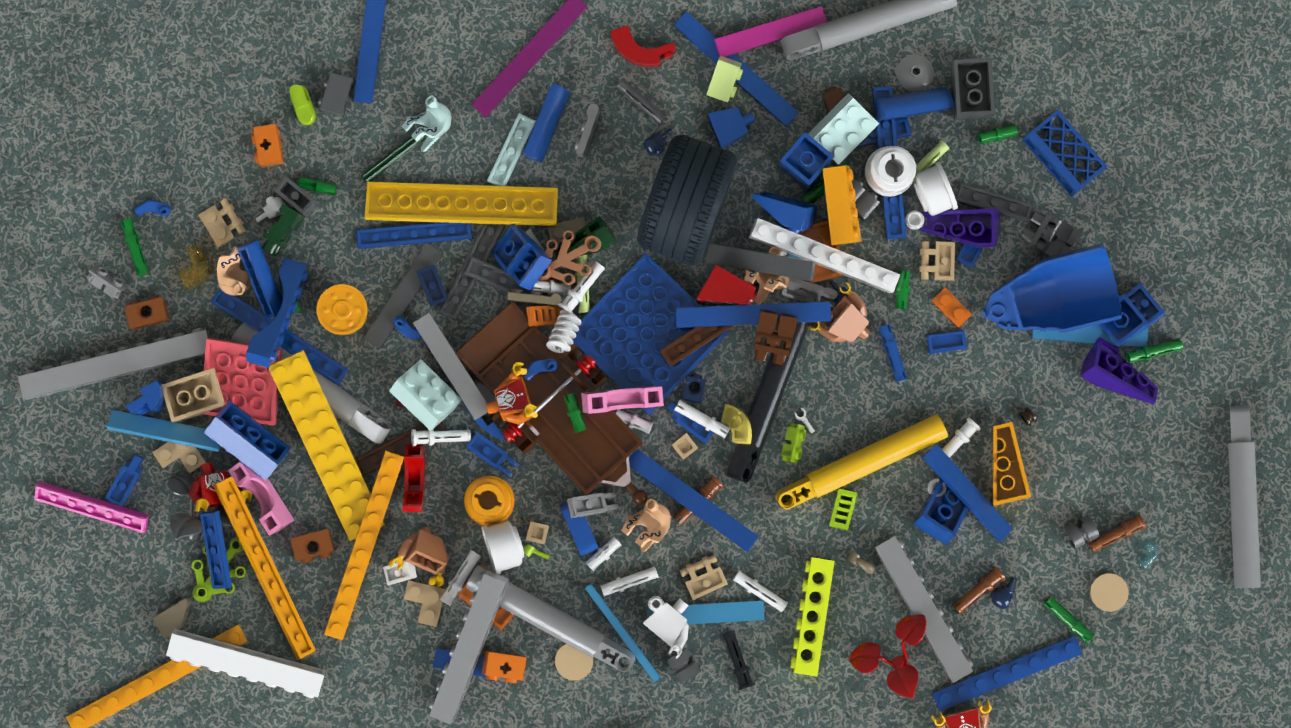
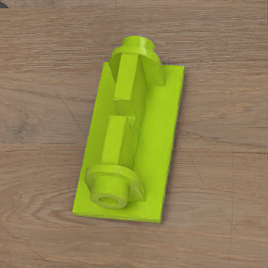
M790 423L787 426L785 440L791 441V444H783L782 461H790L797 464L798 460L801 459L802 449L800 448L802 441L806 438L805 426Z

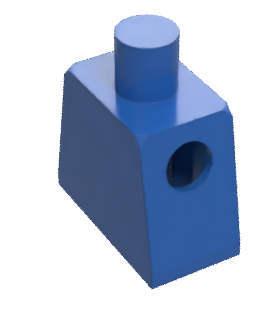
M739 108L712 112L707 116L718 145L723 149L746 136L748 133L746 126L755 123L752 112L741 115Z

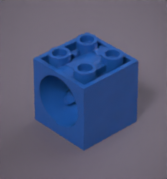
M804 132L780 160L778 168L807 191L823 173V168L829 166L834 156L809 134Z

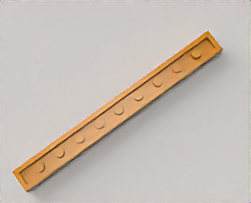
M385 450L324 635L340 640L344 638L404 459L402 455Z
M233 476L214 484L213 486L296 659L300 660L315 652L316 649Z
M239 624L212 638L236 646H241L248 642ZM171 660L67 716L66 719L71 728H88L200 667L192 666L184 660L180 662Z

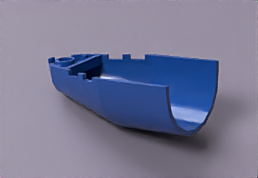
M1103 243L1045 257L995 289L984 307L983 317L993 321L1002 329L1027 331L1032 329L1044 332L1049 330L1061 333L1122 319L1117 285Z

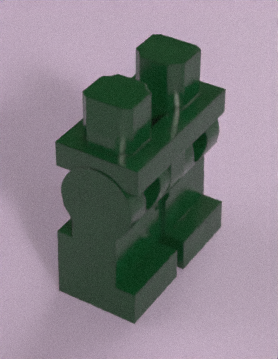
M284 204L279 209L283 214L277 224H273L269 229V233L266 232L263 236L267 240L262 249L274 256H277L281 248L284 250L287 248L288 245L286 243L291 238L292 230L297 231L305 218Z

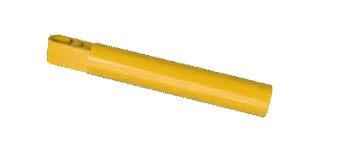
M938 414L928 417L806 474L807 477L779 489L775 496L776 501L782 508L790 509L814 497L819 498L948 438L946 428ZM802 487L805 488V489H804V490H805V493H804V494L801 493V491H802L801 488H802ZM784 495H790L789 501L781 502Z

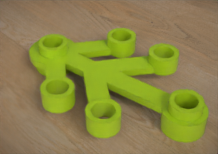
M238 537L231 539L229 542V550L226 552L228 563L236 553L244 550ZM236 541L240 544L238 549L233 547V543ZM204 546L203 552L207 556L206 547ZM202 560L192 562V569L195 571L197 585L193 589V597L196 601L206 602L214 594H231L235 591L236 587L232 582L233 588L230 592L226 588L213 589L211 576L208 577L206 582L204 580V562ZM196 562L201 563L200 569L195 568ZM243 566L229 570L230 578H243L247 574V570ZM240 568L244 570L242 576H239L237 573ZM200 589L205 590L204 596L199 595Z

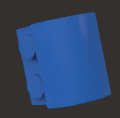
M156 380L141 388L140 391L143 397L127 404L128 411L136 415L140 414V416L149 413L151 410L155 412L161 411L166 405L162 388L164 383Z

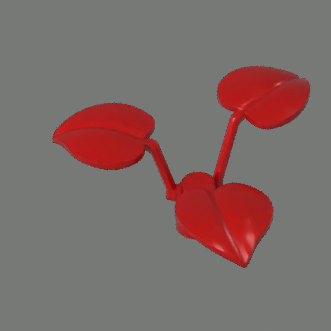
M925 615L906 616L897 623L895 634L902 640L903 656H896L893 661H890L880 656L881 648L878 644L866 642L853 650L849 657V662L857 671L870 673L878 667L879 659L883 660L895 669L887 675L888 687L902 697L913 699L919 674L917 669L907 661L908 655L905 643L907 642V644L914 646L922 640L927 626Z

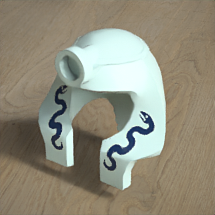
M433 95L429 96L425 101L427 109L425 112L417 116L407 117L405 123L401 126L405 131H408L413 124L428 127H418L411 135L417 142L424 135L428 136L421 147L423 152H426L451 126L452 116L450 110L444 104L439 103Z

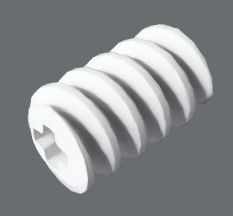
M560 311V315L554 325L555 328H553L549 341L546 343V346L551 351L563 353L564 351L571 350L569 345L574 343L572 339L576 338L575 332L579 331L578 326L582 324V321L572 312Z

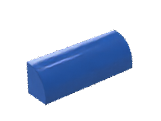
M554 83L551 84L523 152L525 157L540 163L543 162L570 96V92Z
M945 87L874 99L878 121L943 111L955 107L952 95Z
M254 239L237 247V250L265 318H275L283 300L258 239Z

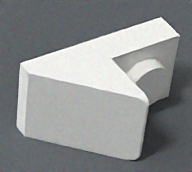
M405 560L403 561V567L399 570H395L398 566L397 563H394L391 567L389 565L384 566L387 585L416 578L415 566L405 562Z

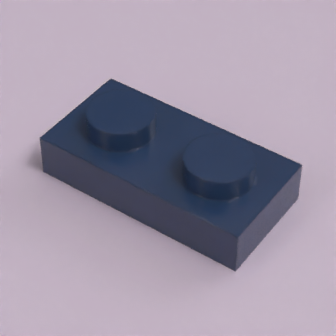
M434 264L416 271L430 307L448 300Z

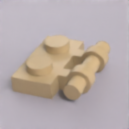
M226 198L220 201L223 207L222 210L218 211L214 205L199 214L200 219L218 248L235 238L231 231L236 229L239 234L246 231L242 219L237 217L234 212V206ZM228 215L232 223L227 225L223 216Z
M922 241V249H920V255H922L921 266H919L921 280H929V273H934V280L954 281L955 242L936 241L935 249H929L930 242ZM930 255L935 256L934 266H929Z
M714 554L709 557L704 556L701 558L702 560L692 565L689 563L685 565V568L679 570L682 577L686 575L691 577V580L685 582L692 600L728 584L721 568L712 569L711 567L712 563L717 562ZM705 567L707 573L697 577L695 571Z

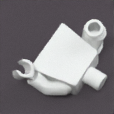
M653 596L648 601V606L654 613L643 624L671 646L668 652L669 655L672 651L677 652V659L681 655L682 648L688 638L689 625L687 619L681 614L689 605L679 598L672 607L667 602L664 603L659 596Z

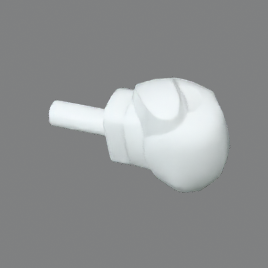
M268 197L266 199L267 205L263 207L265 212L258 216L256 221L260 222L267 216L269 219L282 215L283 213L279 209L285 203L281 197Z

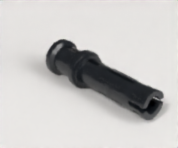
M733 630L724 633L723 636L735 668L733 669V674L737 677L738 689L742 690L754 686L755 682H752L749 674L750 668L748 665H745L734 633L735 631Z

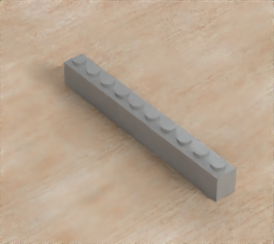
M197 328L192 330L191 334L177 333L173 335V338L167 340L166 337L155 339L154 343L147 344V342L135 344L136 347L129 349L126 346L118 348L117 352L110 353V351L98 353V357L94 358L84 356L79 358L80 361L72 363V360L64 361L58 367H53V365L44 366L42 371L35 372V370L24 371L22 376H18L22 398L30 400L205 356L206 339L210 338L209 331Z

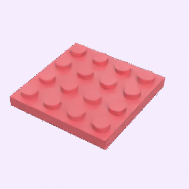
M207 338L204 371L215 368L225 405L231 401L258 423L276 425L279 390L269 369L247 362L246 351L249 344ZM277 348V358L271 364L282 360L283 349ZM225 406L204 413V415L217 416Z

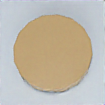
M1110 573L1102 574L1095 578L1090 585L1089 591L1093 604L1100 610L1108 612L1116 611L1123 607L1128 600L1129 594L1126 582L1118 575Z
M564 644L556 654L555 666L562 677L568 680H580L591 672L593 658L568 644Z

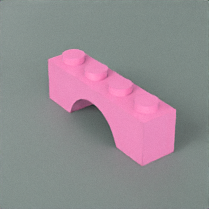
M657 385L581 393L583 412L588 414L625 408L664 406L662 386Z
M241 462L228 470L237 486L251 491L259 501L261 507L259 521L269 536L295 521L268 478L265 480L258 476L251 468Z

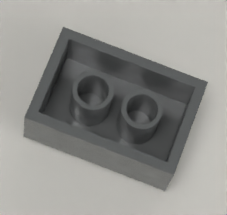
M992 58L953 60L950 66L952 97L955 105L953 107L954 120L993 118L995 115Z

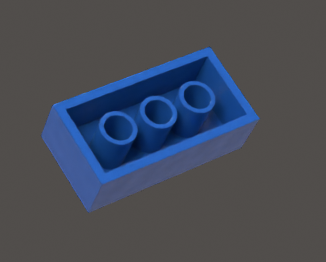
M231 401L225 405L204 431L211 440L217 442L225 451L234 455L242 464L247 465L265 480H267L291 449V447Z

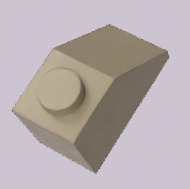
M189 598L183 599L152 618L163 638L170 637L171 639L175 629L181 630L184 628L191 603Z

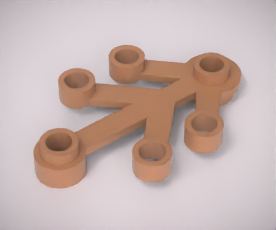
M565 231L557 259L546 268L547 273L542 274L539 280L545 281L552 277L563 281L567 285L574 284L576 279L573 274H563L555 271L560 266L580 272L583 276H589L592 273L591 266L571 261L588 251H598L601 248V240L598 237L589 236L586 238L584 245L568 253L570 243L575 240L576 235L573 231ZM568 233H571L572 237L568 240L566 236ZM550 239L546 243L547 249L545 253L551 259L553 252L559 248L558 241ZM596 241V247L592 248L591 243ZM551 242H555L553 249L550 248ZM584 267H588L586 274L583 273ZM571 276L572 280L568 283L566 278Z

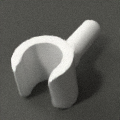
M800 408L804 415L798 417L795 412L796 419L802 421L810 433H813L815 430L806 418V411Z

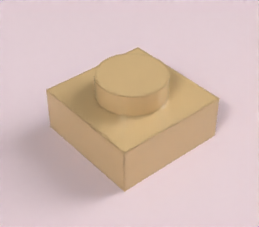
M687 433L671 445L683 460L698 449Z
M530 521L526 540L545 545L549 526Z

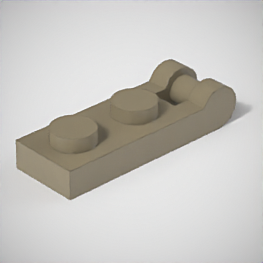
M511 289V292H507L506 301L551 306L558 305L561 302V296L557 293L552 294L550 297L542 296V292L531 291L530 294H523V290Z

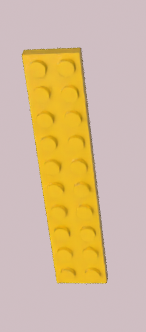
M367 182L365 220L557 226L558 188Z
M302 350L271 364L268 369L349 541L356 539L371 492L305 351Z

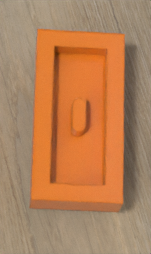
M946 287L932 300L957 328L972 315Z

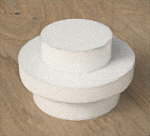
M911 211L906 215L905 223L908 228L917 230L923 226L924 216L919 211Z

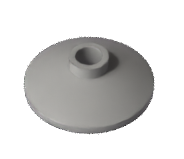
M913 54L906 56L900 61L897 66L896 75L902 87L909 91L918 92L926 89L932 83L934 69L926 57ZM913 69H918L919 74L915 75Z

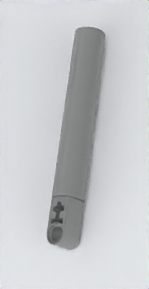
M893 0L786 36L780 43L786 59L794 60L957 7V0Z
M244 322L236 330L230 341L250 344L252 336L259 332ZM283 349L282 359L292 355ZM313 369L334 415L371 441L383 443L392 428L391 423Z
M1250 405L1230 406L1231 443H1228L1234 588H1261L1255 442H1251Z
M478 565L470 576L466 589L477 592L479 588L477 581L480 575H484L488 570ZM508 582L499 607L591 658L595 657L621 672H626L632 667L635 662L633 652L606 638V635ZM607 648L610 649V654L606 653ZM621 657H626L629 660V664H623Z

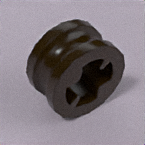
M1028 407L1025 408L1024 412H1019V415L1028 426H1031L1032 422L1037 421V418Z

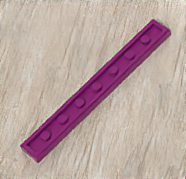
M567 0L473 102L472 106L487 118L588 6L581 0Z

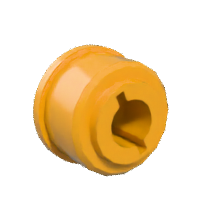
M338 284L331 286L321 294L317 302L316 312L319 322L327 331L336 335H348L362 328L367 319L368 307L366 299L359 290L350 285Z
M489 475L474 480L467 488L464 496V506L469 517L476 523L487 526L504 522L511 515L515 503L514 493L510 485L499 477Z

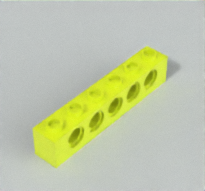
M810 557V561H806L805 572H808L807 580H803L802 591L805 592L804 599H800L799 604L802 616L797 619L796 624L799 636L794 638L793 649H796V656L791 658L790 668H793L794 673L818 676L835 561ZM816 572L821 573L823 576L822 582L818 584L812 579ZM814 591L820 595V599L816 603L810 600V594ZM809 611H815L817 614V619L813 622L807 619ZM807 630H812L814 633V638L811 641L804 639V633ZM805 649L811 652V657L808 660L801 658V652Z

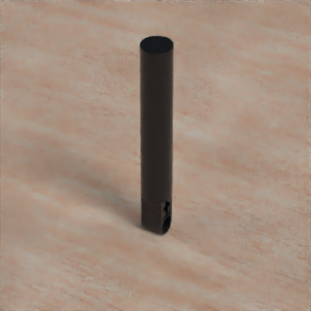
M810 322L797 323L789 356H786L783 365L773 363L774 353L770 354L747 415L752 429L751 444L737 443L727 469L729 478L744 483L751 480Z

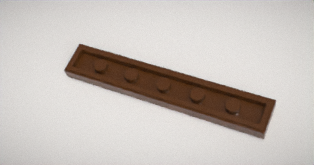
M442 421L434 428V431H447ZM423 423L412 428L416 431L428 430ZM412 429L356 458L355 460L363 477L380 468L385 450L403 456L405 446L412 445Z

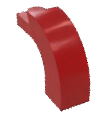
M628 25L610 31V36L617 52L626 61L636 66L657 67L661 64L659 58L662 57L663 60L673 57V54L676 53L674 42L653 49L639 46L633 40Z
M425 445L405 446V484L402 512H422L425 498Z

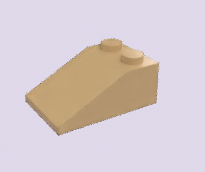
M215 368L162 385L171 422L184 421L225 406Z

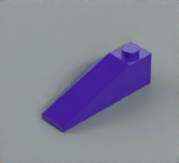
M996 208L947 210L931 216L928 211L921 212L924 216V221L927 217V226L924 222L920 231L977 248L997 246L1000 233V211Z
M1099 337L1083 361L1080 377L1096 386L1155 404L1158 387L1142 372L1138 373L1131 366L1132 363L1128 364L1119 354L1120 350L1116 346Z

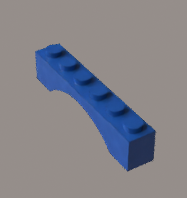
M284 258L278 273V284L283 295L281 308L270 325L252 336L246 351L247 362L267 368L270 367L272 361L275 362L278 354L277 347L278 345L281 346L284 340V329L288 330L290 314L295 313L296 299L301 298L302 284L306 283L309 277L307 264Z

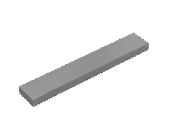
M430 313L413 323L473 418L477 420L488 413L486 400Z

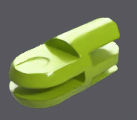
M301 85L291 86L289 89L290 98L299 122L306 126L313 124L316 120V112L308 90Z

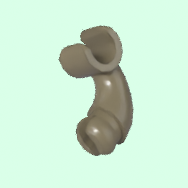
M851 552L847 559L853 565H859L868 574H874V570H876V566L873 563L861 559V556L855 552Z

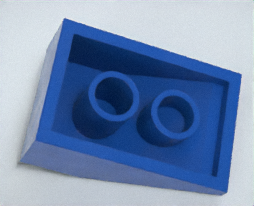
M766 191L752 194V198L779 223L789 227V231L800 233V231L812 228L817 205Z
M939 478L913 525L946 545L955 537L968 508L947 485L946 492L942 496L936 497L937 494L943 491L942 484L944 481Z

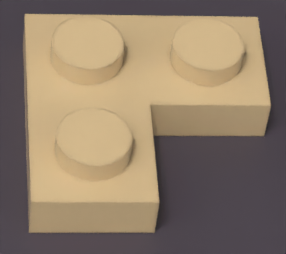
M167 442L152 452L163 469L180 458L189 474L200 468L202 464L206 463L196 447Z
M408 580L404 599L422 603L418 623L437 627L443 604L440 598L446 589Z

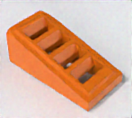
M559 305L526 307L528 325L554 326L560 311L563 309Z

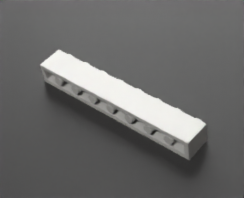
M759 218L755 220L748 237L770 247H778L781 251L803 260L814 261L816 265L887 293L894 292L900 277L898 273Z
M178 629L173 631L166 656H169L174 661L180 662L184 660L192 666L200 667L202 665L214 672H227L232 677H246V680L250 682L260 681L269 687H282L287 692H301L309 698L319 696L326 672L324 669Z

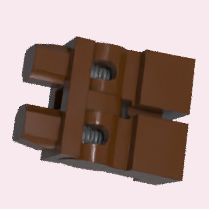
M760 309L754 341L755 360L765 361L767 352L774 353L772 362L783 365L786 356H789L798 317L780 313L779 319H777V312Z

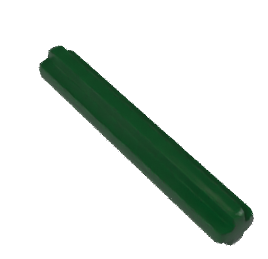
M412 136L365 171L361 175L365 183L371 182L424 141L425 136L421 137L418 142Z

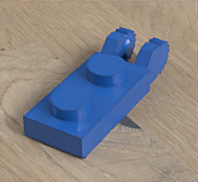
M478 432L475 433L466 446L467 449L496 470L499 469L509 477L512 476V473L507 468L501 466L502 462L506 459L514 467L518 468L520 465L510 458L505 451Z

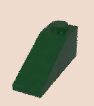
M599 216L575 233V240L570 243L568 253L584 245L586 238L589 236H595L601 240V248L596 251L601 252L616 242L613 231ZM593 241L591 246L592 248L596 247L597 242ZM562 242L559 244V248L555 251L556 257H558ZM588 251L583 255L592 254L596 252Z

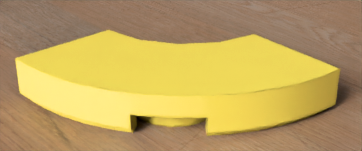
M725 404L721 422L730 427L732 442L751 444L752 429L748 417L739 408Z

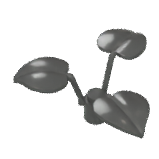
M186 475L172 476L168 480V488L173 494L178 496L189 495L194 478ZM191 499L190 516L185 513H176L171 517L170 528L175 540L183 537L191 540H199L201 538L203 525L200 517H193V502ZM223 505L217 506L215 511L220 513L221 525L232 526Z

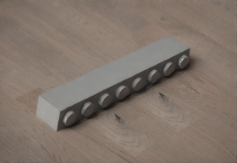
M892 536L873 547L911 614L925 615L927 626L924 637L950 682L954 683L973 672L971 668L973 666L972 661L968 655L964 656L961 650L964 648L958 638L954 639L951 634L954 631L949 622H944L942 609L939 605L935 606L932 599L934 596L930 589H925L922 584L924 579L919 571L916 572L913 565L915 563L909 554L906 556L903 551L905 546L901 539H896L895 536Z
M489 570L484 575H480L477 581L479 588L470 599V603H472L471 609H467L463 620L466 622L464 627H460L456 638L459 640L457 645H453L449 656L452 658L450 663H446L443 669L445 676L443 681L440 680L436 687L438 694L430 703L429 709H431L429 716L450 725L455 721L510 579Z

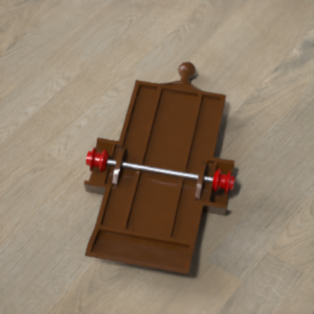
M511 301L455 352L494 396V390L513 371V365L516 362L524 363L521 368L526 369L535 360L554 359L558 364L555 371L539 372L530 381L523 378L532 405L537 406L533 412L538 413V416L536 418L531 417L529 420L518 425L503 421L500 412H497L492 417L493 421L504 431L502 435L509 442L513 441L524 454L529 452L538 443L585 495H588L600 483L625 487L632 494V500L635 504L643 505L648 499L646 492L638 490L631 483L629 457L643 443L613 410L591 414L583 412L581 393L595 392L607 378L594 366L596 361L590 355L586 357L575 343L570 346V351H564L562 354L551 351L546 346L548 339L536 326L528 325L527 316ZM571 393L576 394L587 429L578 433H574L572 421L567 415L569 412L563 397Z

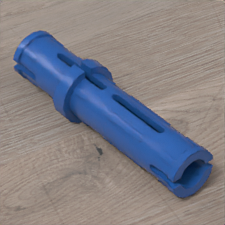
M891 325L878 327L884 343L882 346L887 352L895 381L908 379L896 345L898 342L893 336Z

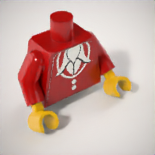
M212 462L201 465L203 475L194 479L189 492V497L195 505L196 512L202 509L206 512L207 508L222 505L213 485L230 476L225 471L214 472ZM238 487L244 501L246 499L251 501V491Z

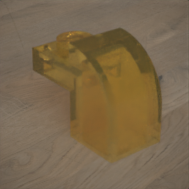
M194 245L186 247L193 266L179 270L183 285L188 291L203 285L211 275L210 261L202 262L204 259L202 250L200 248L197 249Z

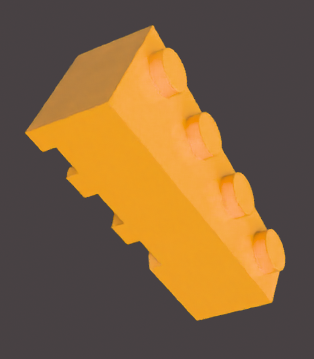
M849 166L823 168L831 245L862 242L855 203L856 194L852 185V169Z
M1013 422L993 426V506L1030 498L1031 493Z

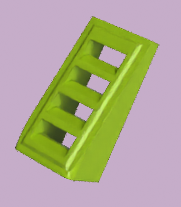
M844 489L837 490L829 524L830 527L848 531L856 502V492ZM841 495L850 497L851 501L840 499ZM839 503L850 505L849 509L839 507ZM837 510H838V511L846 512V513H848V514H847V516H843V515H839V514H836V513H837ZM835 518L846 520V523L843 524L834 521Z

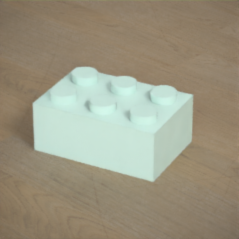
M848 93L808 134L834 156L833 160L839 165L879 123Z
M421 359L398 378L389 391L430 431L453 412L462 400Z

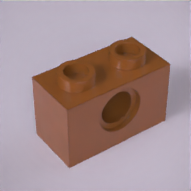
M159 295L150 296L147 301L143 302L134 300L129 302L128 306H124L131 330L170 321L165 298L159 297ZM146 307H150L151 314L144 317L143 310Z
M330 529L290 538L295 560L301 561L302 564L313 561L312 557L320 555L321 559L332 556L331 552L335 551ZM312 541L318 544L316 552L309 550V544Z

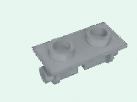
M96 266L88 271L90 272L87 276L89 283L98 289H102L103 285H106L103 292L113 299L119 300L123 295L121 292L128 288L120 278L112 277L103 267Z

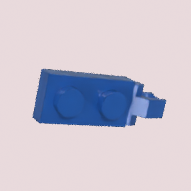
M670 402L666 409L673 413L671 418L702 443L706 444L714 432L705 430L706 427L674 411L677 405Z
M135 455L131 463L127 461L122 466L105 497L106 500L124 507L141 476L143 469L140 468V465L144 458Z

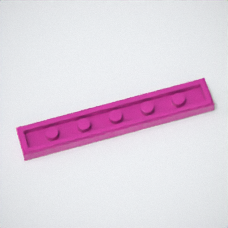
M821 6L717 38L714 42L719 57H727L782 40L786 36L826 23L827 20Z
M38 481L36 484L34 500L137 532H146L148 514Z

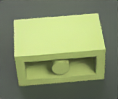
M720 56L706 95L727 103L730 97L734 98L737 87H734L736 80L740 81L743 70L740 69L742 63Z

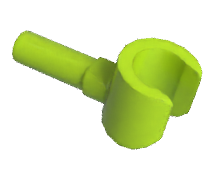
M526 544L523 547L524 554L528 557L534 553L548 560L550 556L538 551L530 544Z

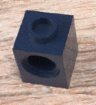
M691 374V377L687 376L682 400L701 404L706 380L702 379V375ZM697 383L700 387L699 392L692 393L689 390V385Z

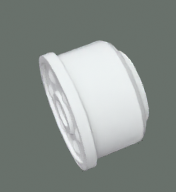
M886 146L876 150L870 155L865 165V178L870 188L879 195L887 197L897 196L905 192L911 186L916 175V164L913 156L899 146Z
M940 162L935 163V166L916 173L913 185L924 212L928 211L931 216H934L951 208L953 210L958 209L954 193Z
M509 521L489 527L487 525L482 526L483 537L494 572L501 574L503 570L520 566L522 558H524V551L516 526H512Z

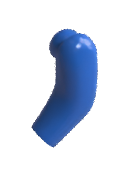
M147 199L133 208L137 216L147 212H154L161 216H168L171 213V208L168 204L153 199Z
M396 316L394 318V326L406 338H422L418 330L411 326L403 316Z
M554 359L535 360L526 368L527 373L521 376L530 381L539 372L555 371L558 364Z

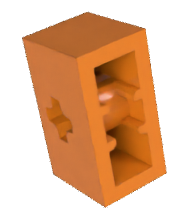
M276 123L253 127L254 133H251L253 145L256 144L257 152H254L256 163H259L261 167L284 164L280 134ZM265 142H268L270 144V146H268V150H266L263 147L266 145Z
M485 651L481 674L486 675V679L498 681V677L506 678L505 682L517 683V680L523 681L527 657ZM500 666H507V669H500Z

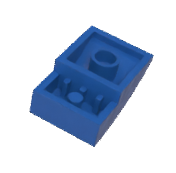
M515 224L510 225L491 252L505 273L511 275L519 286L528 290L533 288L552 261L545 251Z
M1139 283L1128 293H1124L1119 297L1122 319L1100 325L1119 347L1166 314L1145 287Z

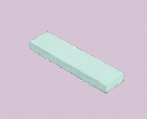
M520 113L518 114L487 179L488 183L495 186L507 185L536 123L535 120Z

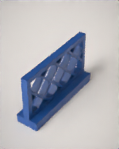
M1056 110L1022 139L1071 197L1107 168V165L1059 110ZM1055 116L1061 120V128L1052 127V119ZM1040 129L1048 130V139H1041L1036 132ZM1051 131L1061 132L1060 141L1051 140ZM1064 132H1071L1074 135V142L1064 141ZM1051 143L1060 144V154L1053 153ZM1064 145L1073 146V155L1064 154ZM1077 146L1086 149V157L1077 156ZM1063 158L1073 159L1072 168H1068L1063 164ZM1076 159L1086 160L1085 169H1076ZM1089 161H1096L1101 168L1097 171L1089 170ZM1076 172L1085 173V181L1082 184L1076 179Z

